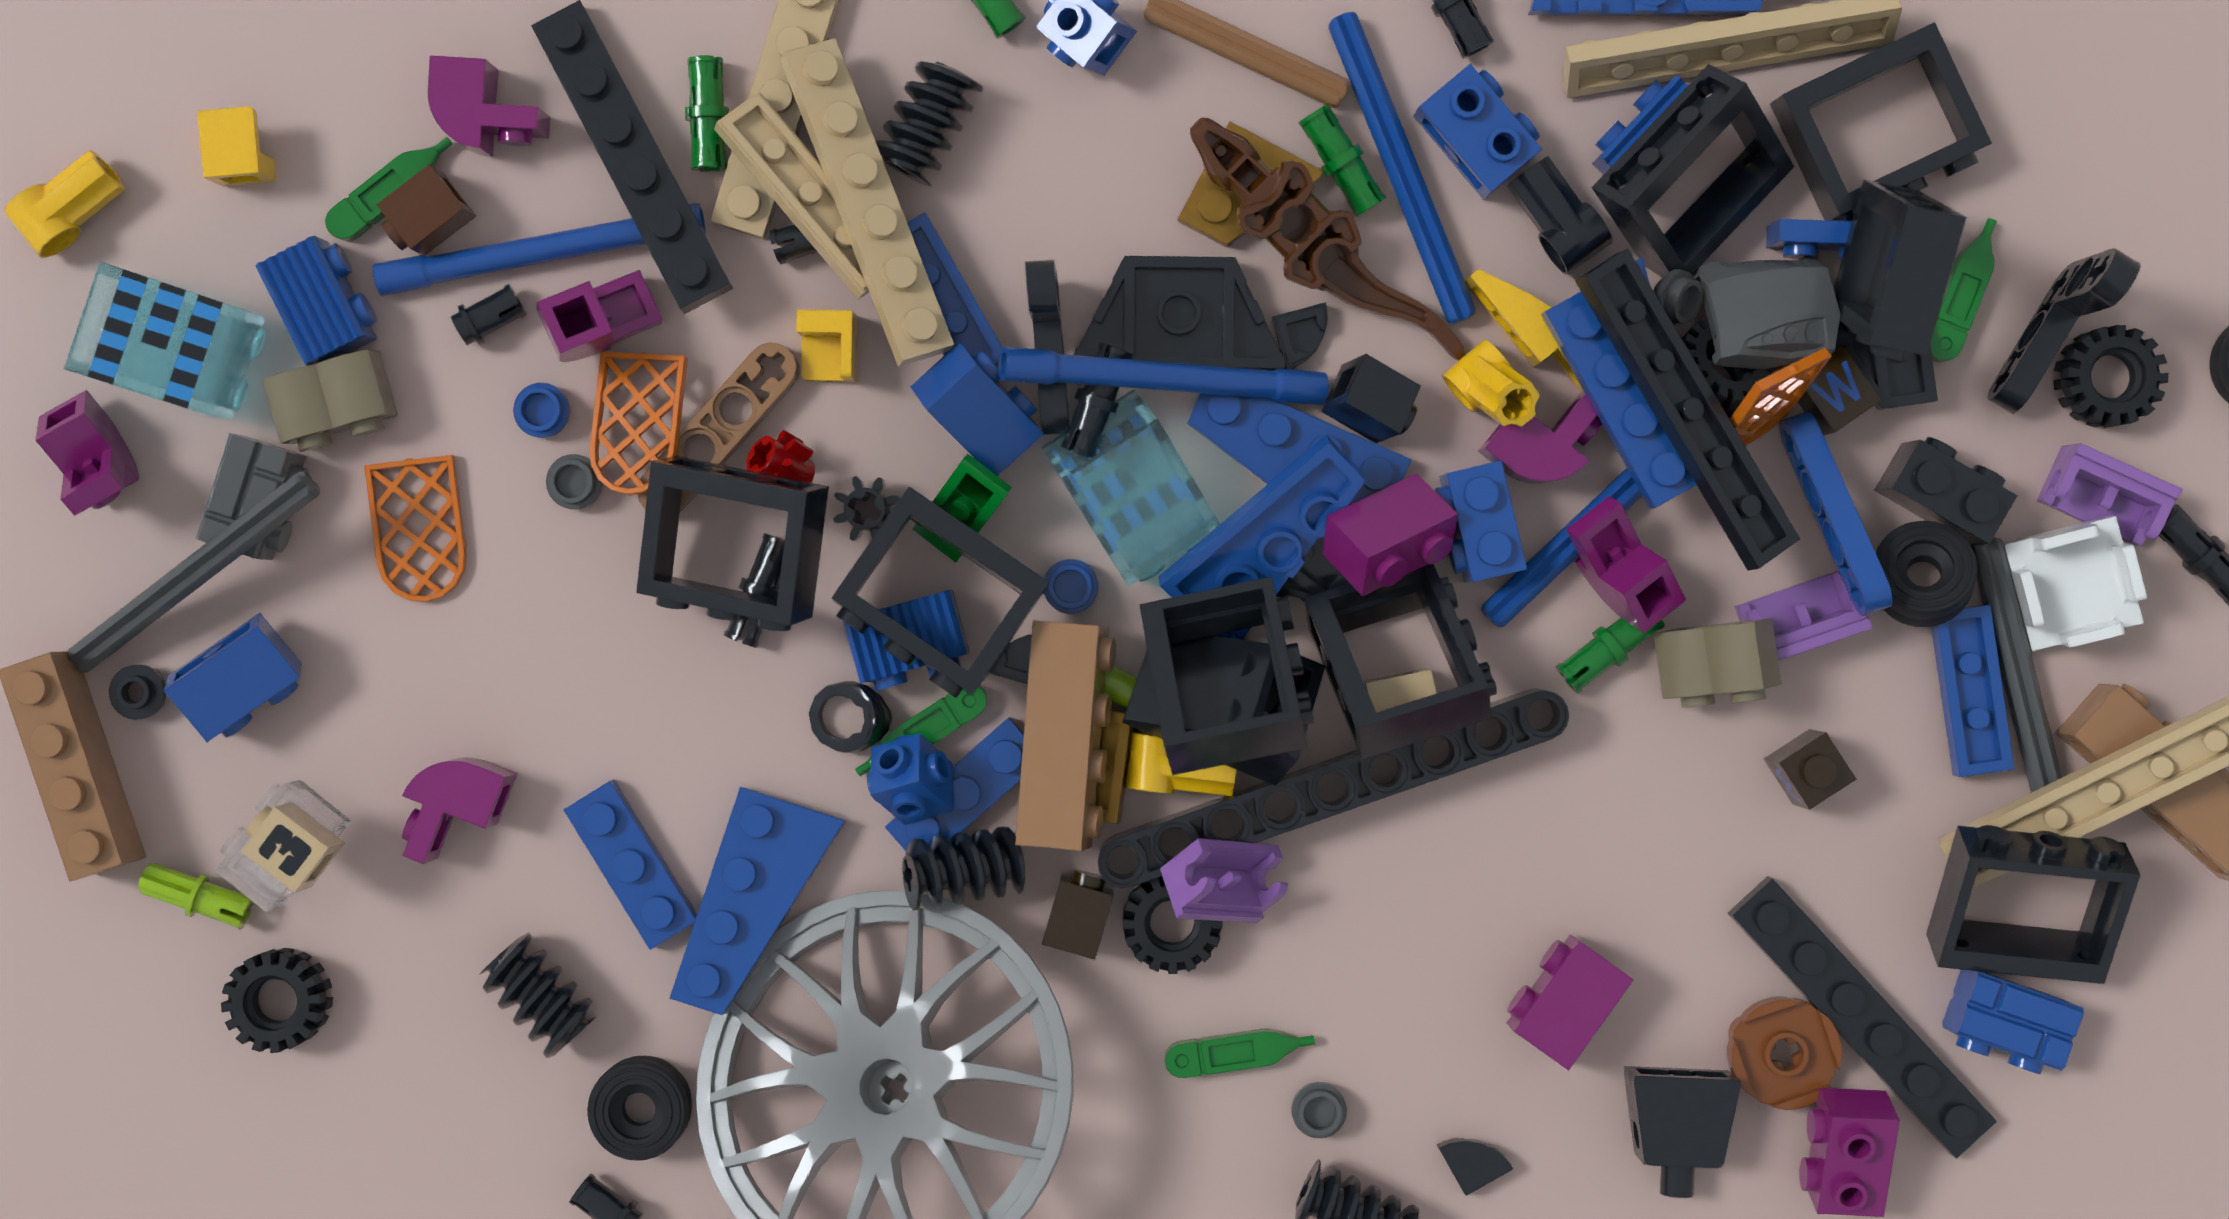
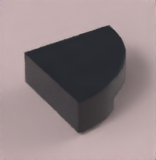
M1326 302L1272 317L1279 348L1285 359V369L1298 367L1308 360L1319 347L1324 337L1328 320Z
M1031 634L1022 636L1009 643L989 673L1028 684Z
M1453 1138L1436 1144L1465 1196L1513 1170L1507 1158L1498 1149L1486 1143L1471 1139Z

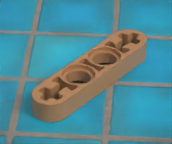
M771 342L761 344L755 348L680 432L677 456L687 458L685 449L688 441L694 436L706 435L714 442L715 456L709 463L724 465L795 384L799 374V365L792 351L779 343ZM780 355H783L785 360L781 367L786 372V375L780 381L771 377L761 386V390L770 394L762 403L754 391L741 385L740 382L748 375L749 379L756 383L765 372L764 367L760 364L761 360L765 356L775 360ZM733 394L745 395L752 406L749 419L740 425L727 423L721 411L725 399ZM669 446L658 459L667 458ZM650 467L640 479L644 485L649 482ZM682 490L680 512L686 508L698 493ZM647 494L637 495L640 504L646 510Z

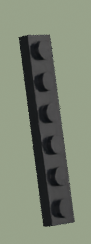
M578 0L532 24L533 31L683 314L734 289L582 2Z
M1627 248L1616 253L1575 280L1748 571L1760 569L1799 541V535L1629 249Z
M1767 876L1727 913L1810 1004L1831 1020L1838 1034L1950 1155L1957 1159L1997 1122L1773 878Z

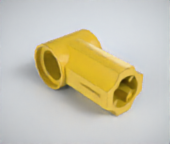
M89 150L47 184L33 185L17 194L6 205L4 213L40 258H48L62 252L75 242L81 234L82 229L79 226L126 189L122 184L121 178L113 168L96 152Z
M1486 339L1481 341L1441 375L1451 392L1469 411L1474 412L1480 408L1503 427L1509 424H1516L1522 427L1536 415L1535 406L1540 394L1534 385L1515 371L1501 352Z
M1131 733L1125 780L1126 788L1157 793H1174L1175 789L1233 796L1236 769L1221 765L1172 775L1163 739L1149 733Z

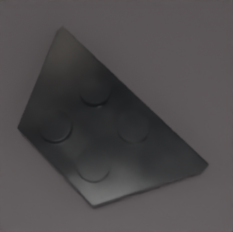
M1124 256L1078 349L1073 354L1095 357L1099 348L1098 344L1102 342L1119 348L1122 351L1132 353V360L1256 370L1285 369V359L1269 331L1257 301L1254 300L1236 257Z

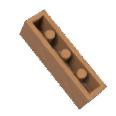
M1032 621L1015 845L1083 851L1091 848L1093 839H1099L1101 836L1103 807L1102 805H1095L1097 783H1104L1108 757L1107 751L1100 749L1101 727L1109 726L1112 711L1111 694L1104 693L1106 671H1113L1116 658L1115 638L1108 637L1109 626Z
M68 651L49 652L0 669V680L69 882L146 858V854L84 672L78 671L75 664L68 660Z
M2098 684L2055 733L2091 764L2172 723L2167 720L2161 723L2149 713L2147 709L2151 705L2150 702L2133 687L2127 684H2123L2121 687L2119 685ZM2226 768L2140 808L2218 878L2229 881V771Z

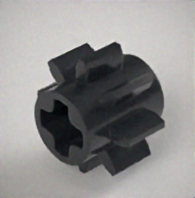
M858 476L852 477L854 491L849 495L843 493H835L834 495L838 501L844 503V513L838 514L833 520L834 523L849 522L854 526L850 532V540L857 541L861 537L863 530L870 531L872 538L875 536L889 516L890 506L897 504L900 496L891 495L885 497L881 493L885 480L880 477L874 481L872 488H865L863 481ZM871 494L876 496L874 506L881 510L880 516L877 520L867 518L862 525L859 523L861 513L854 509L855 503L858 499L867 501Z

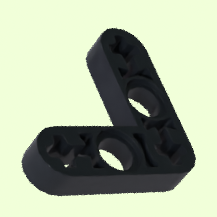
M2112 248L2069 264L2056 278L1995 378L1988 392L1987 399L2012 414L2018 412L2035 391L2078 318L2116 305L2134 283L2141 268L2140 263L2121 251Z
M1054 259L1025 262L1029 313L1033 322L1035 349L1052 350L1058 354H1064L1059 286ZM1066 383L1038 384L1043 435L1067 433L1070 424Z

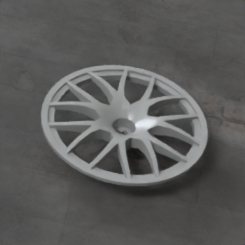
M894 890L857 893L828 901L802 913L775 932L724 1015L714 1013L710 1020L701 1050L696 1095L699 1135L707 1165L718 1191L737 1219H794L806 1191L825 1162L842 1144L857 1142L863 1161L846 1219H865L880 1186L894 1219H913L903 1189L900 1158L911 1140L917 1139L924 1141L938 1159L972 1219H1023L1033 1208L1047 1186L1061 1156L1070 1125L1074 1082L1069 1034L1055 995L1031 956L1012 936L979 913L942 898L940 907H933L928 895L924 893L921 895L919 910L913 911L909 906L905 891ZM887 923L908 924L905 963L897 1009L881 1025L870 1017L862 991L859 969V928ZM923 926L955 935L978 949L948 971L922 995ZM844 933L841 955V1000H839L794 962L820 943ZM991 959L1007 976L1020 995L1021 1000L992 1022L945 1051L931 1049L929 1026L941 1006L968 976L986 960ZM783 971H786L808 992L836 1026L837 1051L820 1055L811 1054L780 1037L752 1016L766 991ZM1027 1012L1029 1013L1039 1043L1042 1078L1009 1069L969 1063ZM746 1027L764 1044L792 1064L794 1068L753 1077L733 1084L736 1058ZM907 1078L908 1080L904 1085L905 1091L909 1093L905 1101L894 1099L890 1102L889 1100L893 1095V1091L888 1087L892 1079L903 1081ZM983 1080L1042 1088L1040 1115L1031 1146L1028 1147L995 1139L961 1126L948 1118L942 1098L958 1082ZM785 1087H811L826 1099L816 1119L810 1124L777 1140L741 1152L735 1130L733 1098ZM952 1141L990 1151L1025 1157L1020 1170L1007 1190L986 1212L983 1210ZM807 1148L789 1185L779 1213L763 1195L753 1179L747 1164Z

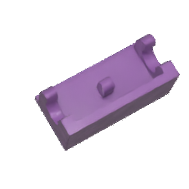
M2078 443L2061 446L2037 502L2082 522L2110 515L2116 516L2122 540L2135 546H2142L2147 537L2153 540L2158 537L2176 499H2179L2183 489L2089 446Z
M1838 571L1734 606L1739 621L1772 618L1778 661L1873 628L1870 618L1867 615L1861 616L1855 609Z
M1198 838L1160 868L1177 919L1258 923L1264 918L1263 912L1278 902L1285 895L1288 888L1286 882H1276L1272 884L1270 889L1266 887V874L1269 870L1275 869L1283 859L1279 846L1272 844Z

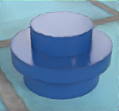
M534 383L525 387L518 394L514 402L513 413L517 425L526 434L537 438H548L558 434L566 426L570 415V406L567 397L559 388L548 383Z
M1066 559L1059 561L1048 570L1044 578L1049 582V586L1044 592L1046 600L1054 609L1062 613L1076 614L1086 610L1092 605L1098 593V580L1094 571L1080 560Z

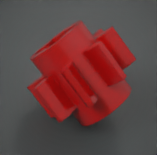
M782 430L777 440L770 436H764L755 442L748 453L746 468L750 471L812 483L815 475V465L809 458L813 455L814 451L804 445V441L786 430Z

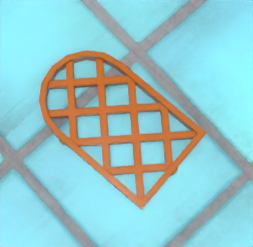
M1826 348L1755 382L1730 418L1745 446L1756 441L1774 428L1794 408L1832 357Z
M601 351L590 438V462L598 480L610 490L628 496L647 494L649 482L644 485L636 474L650 461L659 460L657 455L668 446L667 458L677 456L688 363L686 356L648 354L645 352ZM614 360L636 362L623 372ZM650 362H669L672 364L659 374ZM608 366H610L618 378L606 387ZM645 366L654 380L639 392L629 378L641 367ZM677 371L674 392L665 380ZM624 384L634 397L619 410L608 396ZM658 386H661L671 399L655 412L645 398ZM605 403L614 415L602 425ZM640 403L650 417L635 430L624 416ZM673 408L670 430L661 418ZM619 421L630 435L614 447L604 434ZM656 423L666 435V438L651 450L641 438V435ZM635 441L646 455L634 466L630 467L620 454ZM601 442L609 453L599 461V444ZM615 459L625 473L612 483L605 477L602 469ZM630 479L637 486L634 488L622 487Z
M454 455L421 459L407 458L404 461L364 465L375 558L382 580L393 593L409 601L429 602L446 596L458 585L466 567L467 544L464 537ZM442 462L431 477L415 466ZM404 467L393 482L378 471L381 469ZM447 468L451 493L437 483ZM410 471L426 482L415 498H412L398 487ZM374 477L388 487L378 501ZM431 488L448 499L436 515L420 504ZM393 493H396L409 503V506L398 520L382 509ZM452 506L456 531L442 521ZM415 509L431 521L420 536H417L403 525ZM379 515L393 525L383 539L381 537ZM436 526L452 537L441 553L425 542ZM398 531L414 542L403 558L387 547ZM456 545H458L459 553L458 567L447 559V556ZM420 547L436 559L424 575L408 563ZM384 553L397 563L390 574H388L385 565ZM441 564L455 574L452 581L443 589L430 580ZM403 568L419 580L410 593L400 589L393 582ZM425 585L435 592L428 596L418 595Z

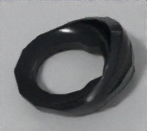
M843 681L825 686L815 695L809 710L812 732L822 744L842 753L864 751L875 745L888 732L892 722L891 711L883 697L868 685L860 684L856 681ZM834 696H843L850 698L856 706L863 708L864 724L861 732L854 733L849 738L833 736L823 723L822 713L827 701Z

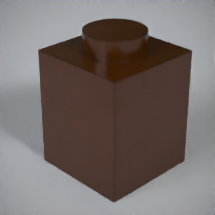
M430 164L377 204L378 208L387 218L381 226L394 244L402 251L409 247L411 250L424 256L476 217V214L446 175Z

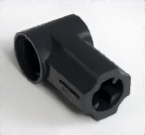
M1549 156L1535 163L1507 185L1539 230L1538 238L1544 251L1563 274H1569L1613 242L1612 235L1603 219L1587 202L1581 203Z

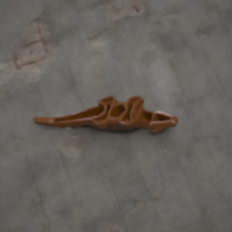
M1199 118L1190 128L1191 139L1201 156L1209 178L1219 187L1234 192L1242 200L1241 206L1237 208V224L1245 233L1261 240L1266 239L1284 258L1283 271L1288 281L1309 289L1326 291L1346 304L1358 309L1406 321L1430 334L1455 360L1459 361L1465 356L1464 346L1435 313L1419 301L1385 285L1366 268L1358 257V247L1361 245L1362 239L1354 216L1349 211H1329L1313 195L1314 185L1306 166L1301 162L1288 160L1281 162L1279 168L1270 170L1264 165L1259 154L1246 138L1227 130L1209 118Z

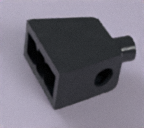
M1624 1066L1635 1155L1645 1165L1661 1166V1195L1674 1198L1693 1197L1695 1168H1722L1724 1164L1741 1080L1728 1070Z

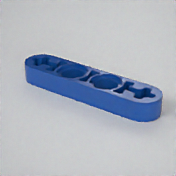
M1807 411L1781 420L1779 429L1785 451L1855 609L1861 616H1865L1891 607L1892 594L1888 580L1815 417Z

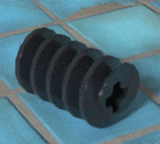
M920 61L915 66V72L925 83L909 81L905 84V92L914 103L897 101L895 103L894 111L904 122L886 121L883 128L893 142L877 140L876 143L886 164L903 175L931 187L932 185L921 174L923 168L941 170L942 165L932 155L933 149L951 151L953 146L942 135L944 129L961 132L963 126L952 114L955 109L972 112L974 107L963 96L965 90L982 93L983 86L962 72L943 63Z
M1001 826L997 827L992 834L988 830H976L971 837L967 833L958 832L951 837L950 841L942 835L934 836L929 844L921 838L912 839L908 844L902 862L904 890L911 910H919L922 893H927L933 907H940L943 890L947 889L953 903L961 904L964 898V887L969 886L974 899L981 901L985 897V886L988 883L991 884L995 896L1001 898L1006 894L1008 880L1012 881L1015 890L1020 895L1025 884V862L1021 846L1015 845V833L1009 827Z
M527 933L520 936L502 951L480 974L487 971L490 973L483 985V990L486 993H491L500 988L505 989L498 1002V1006L502 1010L516 1004L520 1005L513 1018L516 1026L531 1020L535 1021L528 1035V1039L531 1042L547 1036L550 1037L543 1052L546 1058H550L562 1050L596 1017L589 1020L585 1017L593 1002L589 997L576 1003L570 1001L578 986L574 981L560 987L555 985L562 971L559 965L545 971L540 969L547 955L545 949L530 955L525 953L532 939V935Z
M1318 1159L1303 1184L1296 1202L1295 1219H1309L1310 1216L1316 1219H1418L1419 1208L1412 1204L1408 1205L1401 1212V1200L1395 1195H1390L1381 1202V1191L1374 1185L1368 1186L1360 1194L1361 1181L1354 1175L1349 1176L1340 1185L1341 1171L1335 1166L1329 1167L1320 1176L1321 1161Z

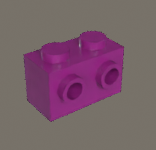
M1415 473L1328 515L1322 554L1364 596L1383 586H1392L1402 579L1403 576L1427 564H1436L1451 553L1458 513Z
M1569 934L1564 943L1556 940L1547 950L1539 965L1544 971L1531 988L1528 985H1524L1516 993L1508 1006L1507 1012L1511 1014V1017L1506 1022L1516 1034L1568 1071L1634 981L1622 970L1571 934Z
M1819 1088L1816 1109H1810L1807 1115V1136L1811 1143L1809 1157H1802L1799 1168L1801 1189L1809 1192L1817 1214L1884 1217L1900 1119L1886 1091Z

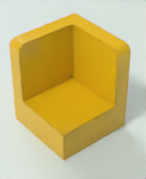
M245 106L197 111L203 178L221 186L276 181L274 159L260 152L257 112L255 109Z
M797 310L796 332L802 336L801 377L805 381L857 382L858 316L852 310Z

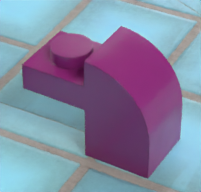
M430 55L428 102L435 121L449 137L470 151L493 157L494 135H498L499 143L513 146H531L532 138L549 139L550 116L539 107L496 104L498 69L489 61L481 58Z
M640 270L595 288L592 287L590 281L542 299L537 302L536 306L537 312L561 362H571L601 353V351L609 350L610 345L662 324V317Z
M88 390L79 393L39 416L35 441L63 473L60 500L74 516L90 507H93V509L105 507L119 496L122 489L139 480L135 460L121 434Z
M1581 392L1552 429L1548 428L1535 416L1522 427L1516 424H1509L1503 427L1499 424L1478 452L1490 462L1502 460L1504 473L1516 480L1534 484L1553 482L1573 475L1590 461L1572 446L1576 441L1584 446L1599 430L1602 422L1585 392Z
M1607 497L1566 529L1580 556L1575 562L1588 583L1618 616L1643 634L1686 601L1667 560L1642 545L1622 504L1612 497Z
M467 757L440 762L422 770L410 781L402 795L405 798L422 804L421 810L415 808L411 812L403 829L402 839L408 841L402 856L421 864L437 859L453 817L484 829L498 824L518 773L482 759Z

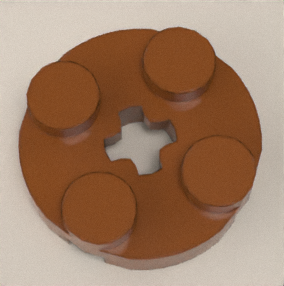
M1786 996L1766 998L1751 1005L1740 1017L1734 1019L1730 1024L1728 1031L1729 1042L1727 1045V1059L1730 1071L1741 1080L1740 1087L1759 1102L1782 1110L1800 1109L1818 1101L1819 1088H1831L1829 1083L1834 1078L1836 1068L1840 1070L1843 1058L1840 1036L1831 1020L1806 1001ZM1781 1039H1784L1788 1044L1796 1043L1798 1046V1051L1791 1055L1792 1064L1787 1067H1783L1779 1060H1771V1052L1776 1049L1775 1043Z

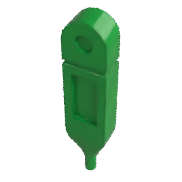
M445 137L435 146L407 151L395 157L352 191L348 198L342 199L329 210L325 218L328 232L343 241H353L372 228L371 225H376L385 217L377 204L430 164L435 167L441 153L453 145L452 141Z
M1987 218L1982 233L1961 251L1952 266L1930 342L1933 362L1941 363L1953 360L1959 355L1968 335L1967 331L1971 328L1994 269L1991 235L1997 221L1992 218Z
M980 686L973 697L962 690L957 699L947 694L945 698L939 699L891 730L881 739L878 745L894 741L903 735H915L918 733L922 734L932 745L961 727L963 723L966 724L985 710L987 705L985 690ZM871 756L868 761L855 768L860 777L871 770Z
M1265 1028L1202 1037L1199 1040L1195 1038L1177 1041L1168 1047L1165 1053V1065L1170 1074L1177 1078L1202 1076L1201 1074L1210 1075L1274 1065L1299 1047L1315 1045L1314 1035L1297 1038Z

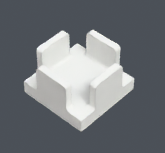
M2110 515L2004 543L2031 651L2056 645H2063L2068 648L2123 635L2125 634L2124 628L2144 623L2138 601L2147 599V594L2136 551L2132 544L2123 542L2116 516Z

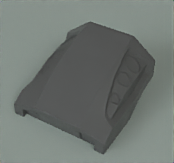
M1804 257L1799 261L1755 260L1736 263L1715 261L1702 264L1692 275L1694 280L1699 281L1703 287V303L1716 351L1712 355L1714 366L1765 370L1777 366L1787 367L1823 348H1826L1830 355L1834 352L1840 310L1828 267L1810 257Z

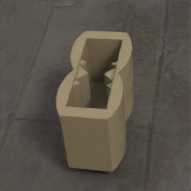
M361 350L262 379L280 443L298 444L300 452L331 445L333 443L331 434L350 429L352 437L384 430L383 420L398 415L380 351Z
M1772 618L1685 627L1653 633L1663 699L1680 698L1682 708L1714 704V694L1730 693L1732 703L1766 699L1765 689L1782 685Z

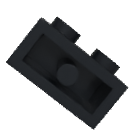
M1927 437L1925 441L1920 439L1901 443L1874 491L1926 521L1939 522L1955 529L1970 545L1990 544L2018 496L2002 487L2006 480L1998 473L1981 465H1975L1971 469L1954 459L1957 451L1938 439Z

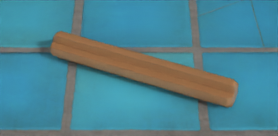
M1149 0L1144 10L1146 21L1325 105L1329 103L1332 108H1338L1341 105L1349 88V81L1346 78L1179 0Z

